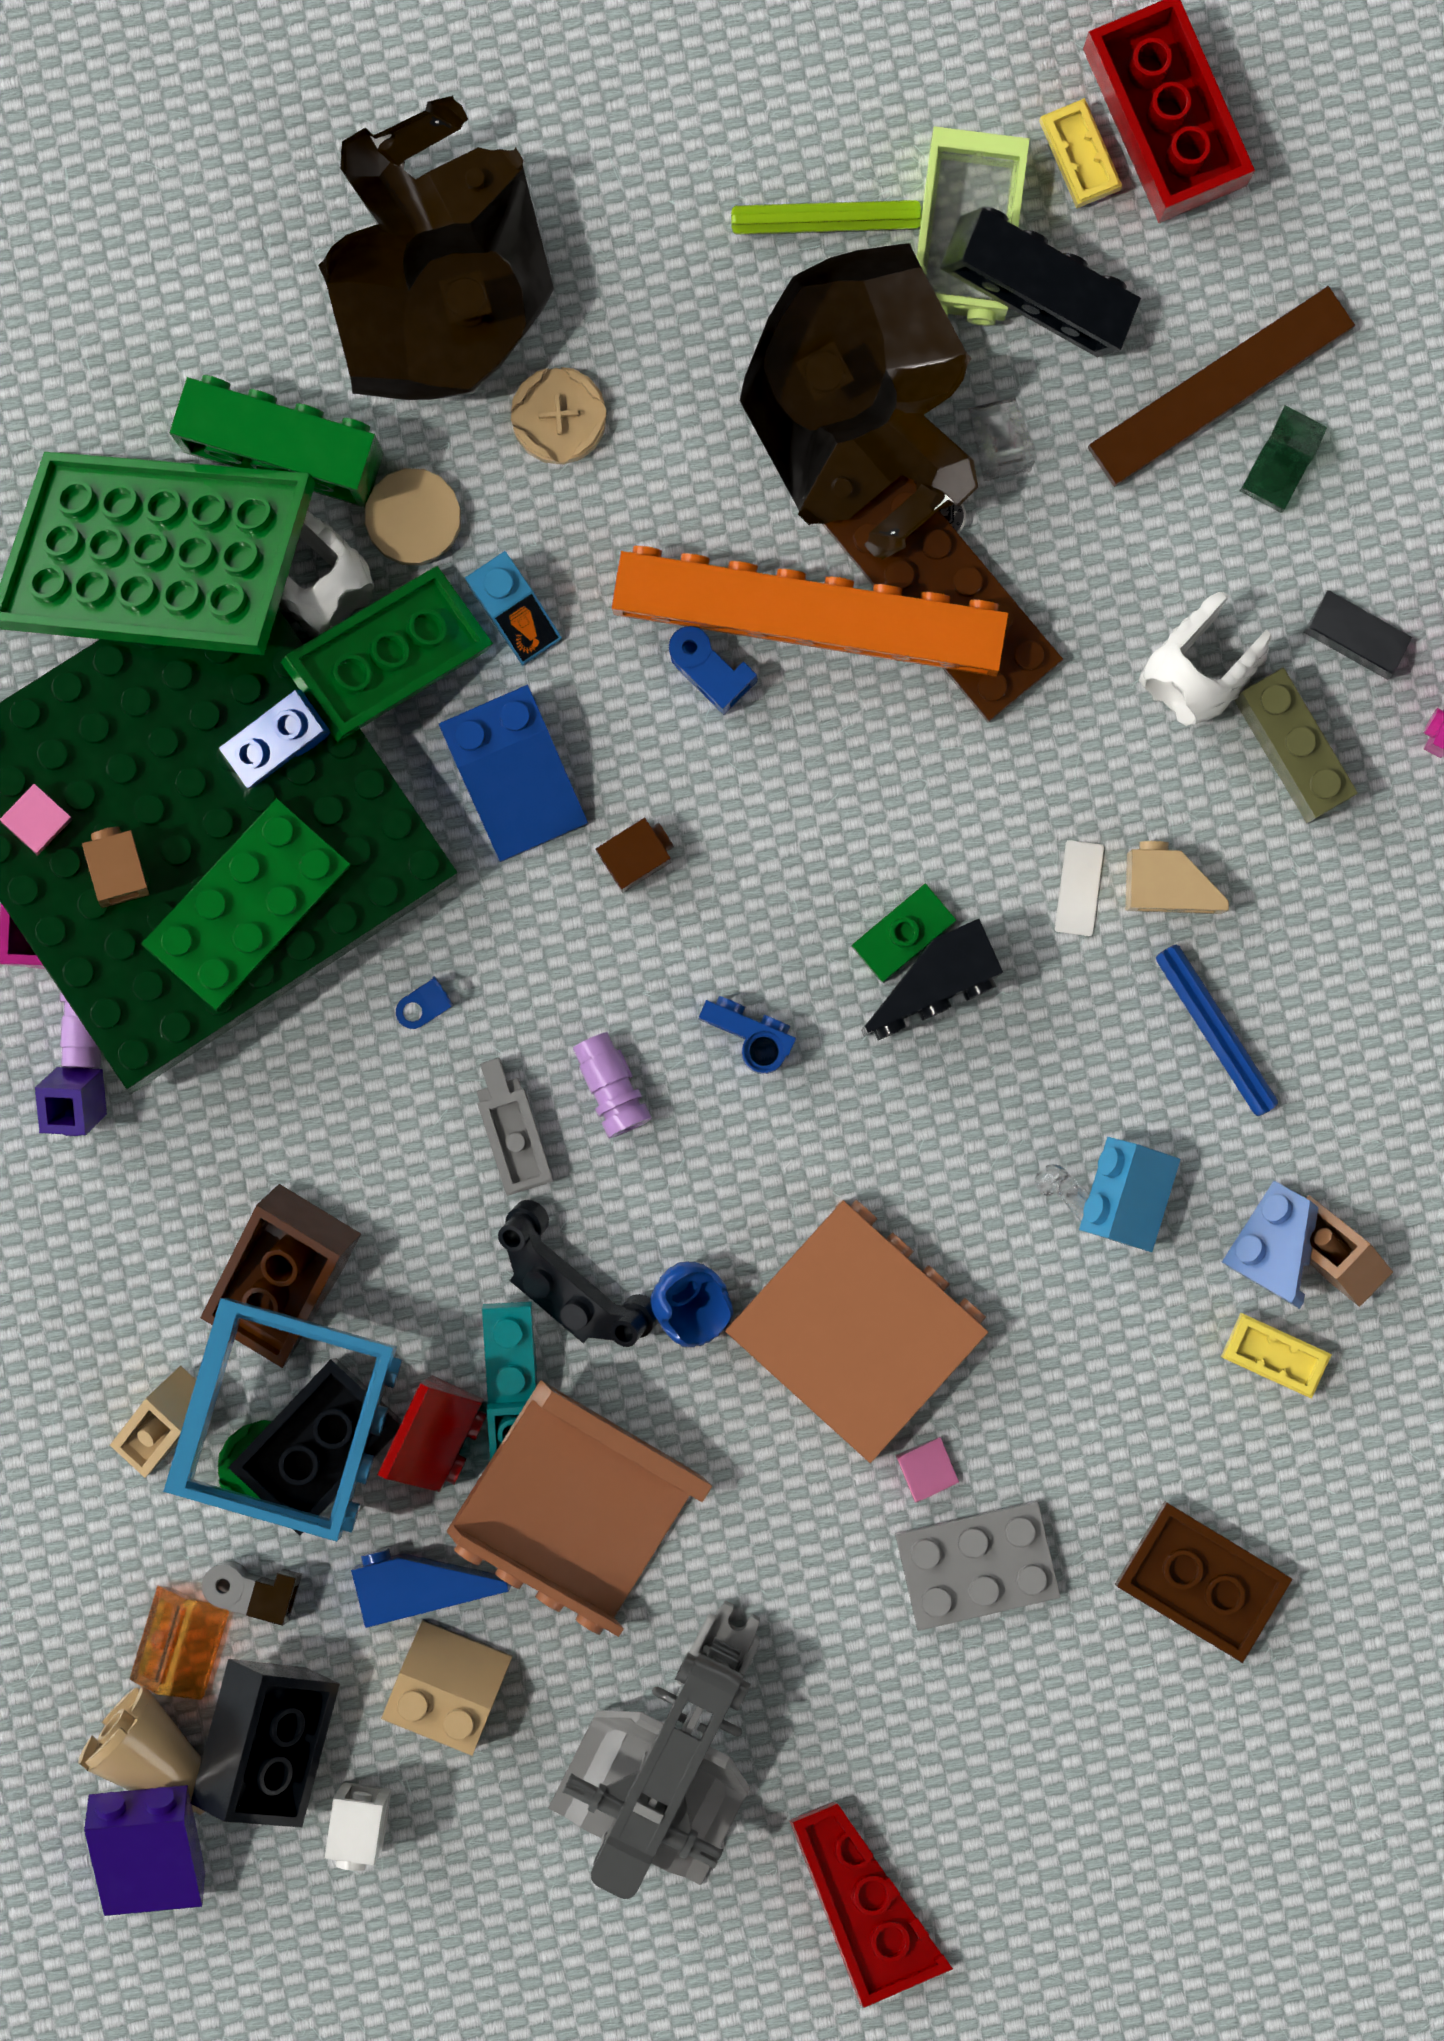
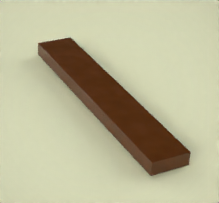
M1327 286L1089 444L1088 450L1112 485L1116 487L1351 331L1355 324L1330 287Z

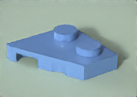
M1273 1181L1222 1263L1300 1309L1305 1294L1300 1291L1303 1266L1310 1265L1312 1252L1310 1237L1315 1230L1318 1207L1307 1198Z

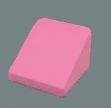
M941 1437L895 1455L915 1503L959 1483Z

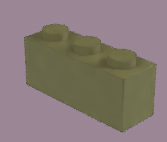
M1284 667L1245 689L1234 700L1306 823L1358 794Z

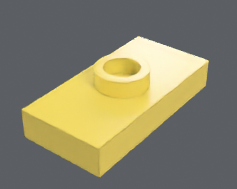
M1085 98L1040 117V125L1076 209L1121 190V181Z
M1240 1313L1221 1358L1312 1399L1332 1354Z

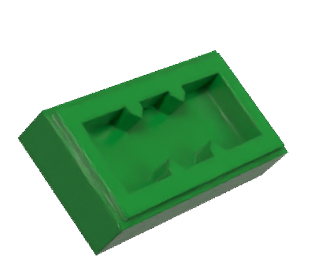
M925 883L854 942L851 947L882 983L952 925L956 919Z

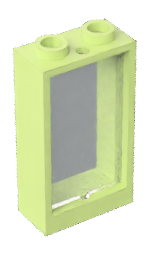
M933 127L916 258L947 317L948 314L967 316V322L983 326L994 325L996 320H1005L1008 311L1007 306L940 269L958 220L962 215L981 207H990L1006 214L1009 218L1008 222L1019 227L1030 138Z

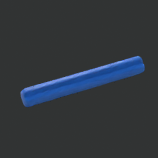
M1177 944L1172 945L1156 956L1158 965L1252 1112L1257 1116H1261L1275 1108L1278 1104V1099L1180 946Z

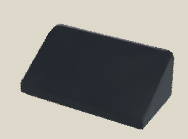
M1329 590L1325 593L1303 632L1387 680L1394 675L1412 638Z

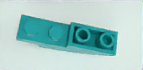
M532 1301L489 1303L482 1306L490 1460L538 1385Z

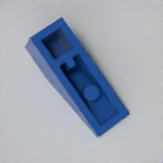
M389 1548L361 1555L362 1564L356 1565L351 1570L365 1628L509 1592L511 1585L504 1582L495 1573L404 1553L391 1556Z

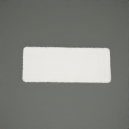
M1072 840L1066 842L1055 922L1056 932L1092 936L1104 852L1102 844Z

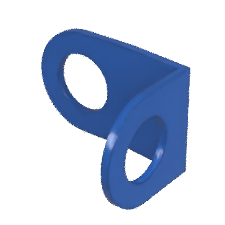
M435 976L402 998L397 1004L396 1017L402 1026L409 1029L420 1028L454 1006ZM412 1002L419 1004L422 1008L420 1019L414 1022L408 1021L403 1015L404 1007Z

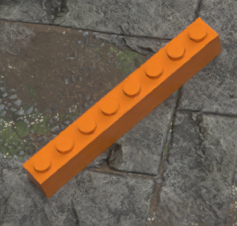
M633 546L632 552L621 551L611 608L616 616L684 627L693 626L703 630L983 675L997 676L999 672L1008 613L998 611L999 604L994 602L970 600L969 606L950 604V596L934 592H922L921 599L901 596V588L884 584H874L873 591L853 588V580L827 576L825 577V583L807 581L805 580L806 573L791 569H777V575L775 576L757 573V565L741 561H729V567L725 568L709 565L710 558L690 553H682L680 560L661 557L662 550L647 546Z

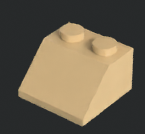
M422 1620L381 1719L473 1756L513 1656Z

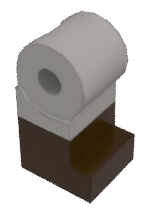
M225 1561L206 1572L202 1580V1592L206 1600L216 1607L283 1626L290 1620L302 1574L282 1569L277 1573L276 1579L272 1580L248 1573L244 1566L237 1562Z

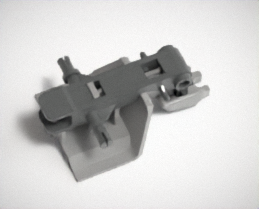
M726 1600L716 1614H709L706 1617L690 1651L686 1654L675 1677L678 1684L682 1685L677 1696L660 1687L653 1688L652 1693L654 1696L672 1704L665 1722L662 1723L642 1712L597 1711L548 1809L566 1817L578 1827L602 1839L600 1849L593 1863L591 1880L599 1888L619 1898L630 1899L637 1893L651 1864L701 1885L710 1866L713 1869L716 1867L723 1852V1849H720L750 1790V1786L732 1758L710 1747L719 1728L736 1737L742 1735V1729L724 1720V1717L729 1707L738 1711L751 1684L742 1679L760 1645V1638L756 1635L760 1617L751 1613L744 1626L735 1627L729 1621L734 1604ZM687 1701L693 1704L688 1716L682 1713ZM703 1710L712 1713V1716L707 1725L700 1723L697 1730L702 1732L703 1735L701 1739H698L691 1734ZM677 1721L684 1723L681 1729L675 1727Z

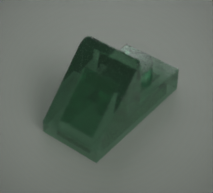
M1284 405L1239 491L1282 513L1306 468L1313 461L1327 427Z

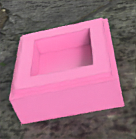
M33 784L0 818V821L38 856L72 821V818L39 787Z

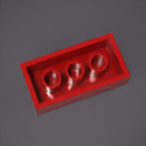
M1181 0L1159 1L1088 32L1083 51L1158 223L1247 187L1255 169Z

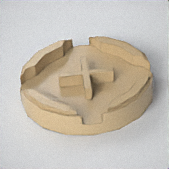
M547 368L536 371L521 383L513 397L511 422L516 439L529 455L544 463L564 465L581 460L596 448L605 432L607 412L602 393L588 376L573 368Z
M404 468L386 475L373 487L365 505V525L372 543L386 558L401 565L422 566L433 562L434 559L439 558L453 547L461 530V509L454 490L440 476L425 469Z

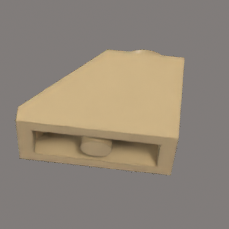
M1141 841L1139 842V849H1132L1127 853L1125 911L1223 914L1229 910V900L1182 851L1169 850V842Z
M181 1365L143 1401L110 1444L144 1478L177 1445L197 1379L192 1377Z

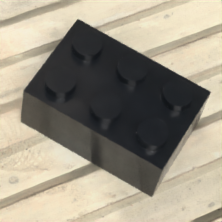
M337 1358L330 1359L228 1468L260 1499L320 1516L336 1499L368 1388ZM381 1401L380 1405H381V1406H384V1407H387V1406ZM388 1408L381 1435L371 1434L366 1454L373 1455L374 1458L396 1436L402 1420L390 1408ZM294 1530L299 1536L304 1533L298 1530Z
M228 1659L190 1804L224 1822L302 1828L340 1683L306 1667Z

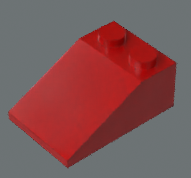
M433 1375L422 1381L377 1475L387 1480L437 1492L443 1489L446 1482L455 1485L467 1458L459 1455L467 1437L476 1440L487 1418V1414L480 1411L484 1399Z

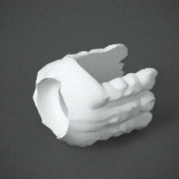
M307 511L300 538L330 564L333 569L307 589L301 588L288 576L279 606L283 612L288 613L292 619L298 621L302 630L308 632L313 637H317L344 621L355 610L366 607L372 599L374 584L371 579L369 566L363 556L357 550L351 548L331 526L324 524L320 518L314 517L311 512Z
M1217 592L1209 596L1202 602L1198 610L1193 611L1191 616L1183 619L1181 624L1173 629L1168 640L1153 652L1139 677L1140 683L1152 695L1153 700L1163 701L1176 714L1177 721L1185 726L1208 721L1222 714L1228 704L1237 699L1240 692L1246 688L1250 678L1256 673L1257 667L1263 666L1267 660L1268 645L1272 637L1267 629L1220 680L1204 676L1183 656L1219 616L1224 603L1229 597L1225 592Z

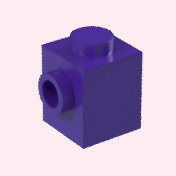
M56 1067L35 1087L39 1133L86 1136L107 1115L103 1069Z

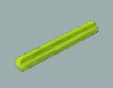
M917 200L735 205L731 211V227L736 235L910 230L920 228L921 206Z

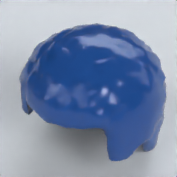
M679 1262L670 1267L662 1274L651 1294L652 1312L660 1326L675 1343L683 1347L692 1348L710 1343L727 1328L734 1313L726 1284L711 1268L697 1262Z

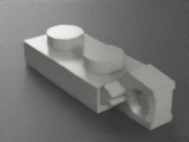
M500 1058L481 1063L480 1066L487 1088L477 1091L480 1102L477 1104L506 1195L509 1196L553 1182L552 1173L525 1089L521 1087L519 1078L507 1081Z

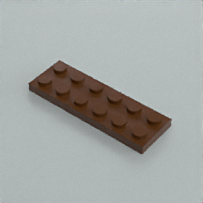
M900 475L849 520H834L822 525L872 585L884 584L899 587L902 589L901 596L921 599L922 592L945 594L951 597L950 604L969 606L970 600L990 601L999 604L998 611L1008 613L997 676L942 668L987 723H989L1059 665L1063 658L939 510L905 538V548L883 560L873 556L864 545L868 541L869 533L916 492L915 481Z

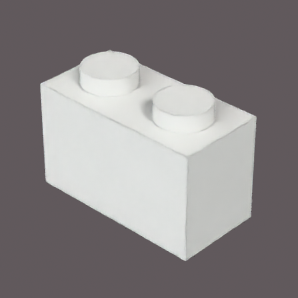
M347 1782L342 1783L333 1798L324 1859L336 1860V1867L351 1871H363L366 1865H375L384 1845L392 1789Z

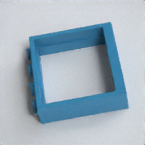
M220 1298L163 1492L336 1542L341 1539L343 1531L352 1533L360 1508L359 1503L352 1502L357 1482L366 1485L374 1460L373 1455L366 1454L371 1434L381 1435L388 1412V1407L380 1405L385 1386L395 1387L402 1364V1359L394 1357L397 1346L230 1298ZM240 1319L377 1357L330 1519L193 1480Z

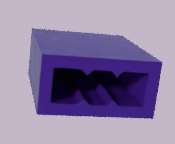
M188 1785L89 1794L84 1832L104 1916L202 1907L206 1871L192 1804H190L191 1799Z

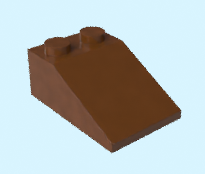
M278 1184L256 1205L200 1318L213 1325L220 1298H230L312 1322L343 1271L361 1233L281 1184ZM240 1319L235 1340L283 1368L303 1336Z

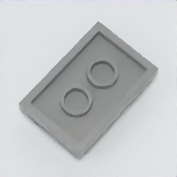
M1037 1500L895 1533L918 1631L1061 1598Z

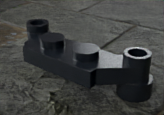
M523 1200L508 1213L504 1226L498 1232V1240L507 1250L514 1272L513 1277L509 1281L582 1343L588 1338L613 1340L620 1346L630 1347L639 1338L647 1336L658 1324V1320L652 1312L650 1297L636 1294L630 1296L622 1306L616 1305L541 1241L540 1236L549 1225V1217L546 1210L539 1203L532 1200Z

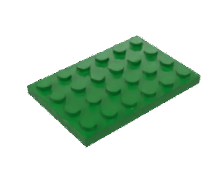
M44 451L0 582V630L264 655L316 483L310 473Z

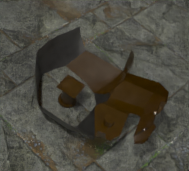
M453 95L428 101L425 111L382 132L372 134L365 127L342 141L340 169L376 222V225L345 235L330 248L325 259L318 265L327 285L350 374L352 394L402 400H434L473 393L502 366L543 311L554 290L524 173V160L516 147L514 150H488L478 147L425 173L417 179L404 170L406 159L460 130L464 122L468 120L462 105L454 100Z
M905 243L852 251L828 258L794 275L767 319L745 374L739 401L799 510L798 515L808 525L827 524L834 520H849L900 475L916 481V492L869 533L868 541L864 544L873 556L883 560L905 548V538L938 510L954 504L960 507L978 488L974 460L924 415L954 394L963 382L967 366L972 358L966 353L923 272L911 244Z

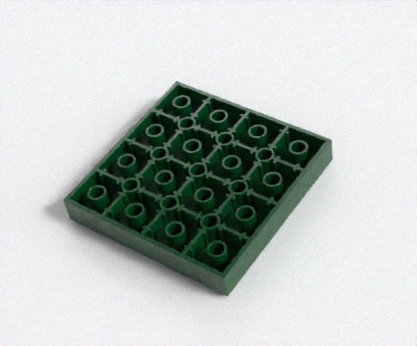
M279 608L264 655L99 639L0 702V818L33 784L39 787L72 818V821L38 856L0 821V902L130 1095L455 883L458 872L361 729L339 742L330 733L314 748L298 757H293L254 788H247L219 749L294 690H300L280 662L285 655L302 646L303 643ZM277 798L349 862L350 868L216 1012L147 951L141 943ZM120 827L121 833L131 830L150 895L101 908L97 900L82 843L92 841L91 834L102 829Z

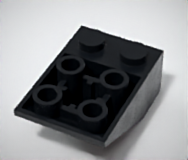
M980 919L940 935L928 944L861 1031L864 1037L874 1033L879 1041L906 1028L904 1019L919 1013L921 1020L924 1021L951 1008L949 999L963 993L966 1001L997 987L993 979L1001 975L1003 970Z

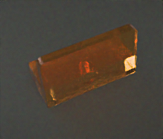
M157 1585L129 1680L144 1686L158 1695L201 1700L206 1692L229 1611L216 1607L206 1600L192 1598L174 1588Z

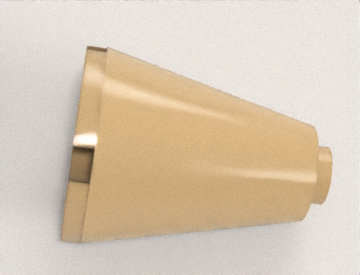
M141 1686L140 1690L137 1687L132 1689L103 1719L102 1723L105 1727L101 1731L98 1740L94 1736L90 1737L80 1754L78 1763L86 1771L129 1791L188 1785L191 1799L202 1760L201 1756L149 1690L144 1686ZM192 1805L193 1813L196 1812L201 1815L205 1812Z

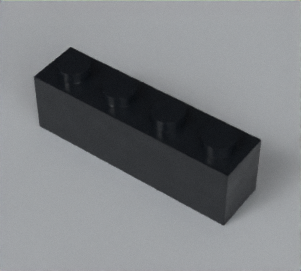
M981 207L960 216L940 266L941 270L1097 358L1122 349L1141 300L1139 296L1126 290L1127 286L1123 281L1112 276L1098 274L1087 267L1088 263L1083 258L1075 254L1058 251L1048 245L1046 237L1031 230L1018 228L1008 222L1009 218L1006 214L997 209Z

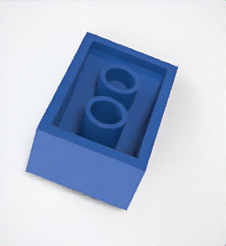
M528 685L438 723L500 862L588 824Z

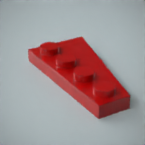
M831 1802L789 1820L857 1999L863 2008L953 1970L947 1959L929 1937L924 1926L906 1904L894 1883L878 1864L873 1853L838 1803Z

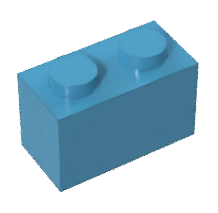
M1107 1137L1103 1152L1098 1160V1169L1089 1198L1084 1205V1215L1079 1230L1124 1245L1153 1252L1181 1159L1139 1144Z

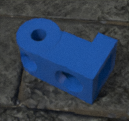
M693 626L682 627L674 632L670 638L669 652L671 661L676 669L723 715L758 682L757 674L744 661L733 670L711 649L709 637L700 628Z

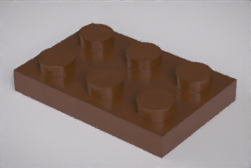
M1164 1501L1115 1585L1243 1663L1293 1579Z

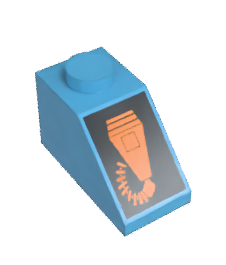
M506 551L465 577L468 587L522 666L562 640V637L536 595Z

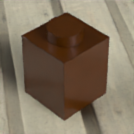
M644 817L595 849L621 892L624 893L672 863L667 851L674 848L659 823L651 827Z

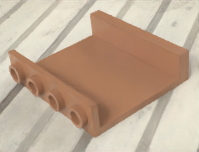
M841 1200L835 1206L836 1208L757 1296L731 1321L725 1332L871 1464L988 1334V1331L980 1325L986 1316L966 1298L957 1304L944 1291L950 1284L932 1267L928 1265L923 1271L917 1268L908 1259L914 1251L892 1232L885 1239L872 1227L877 1218L858 1200H855L850 1206L844 1200Z
M540 1380L450 1524L447 1533L457 1544L454 1551L467 1561L479 1566L482 1560H485L498 1568L495 1575L509 1585L520 1589L523 1583L536 1589L538 1592L535 1597L551 1609L560 1612L565 1606L578 1613L575 1620L588 1630L600 1635L603 1629H606L619 1637L624 1628L614 1618L689 1496L703 1502L712 1485L696 1471Z

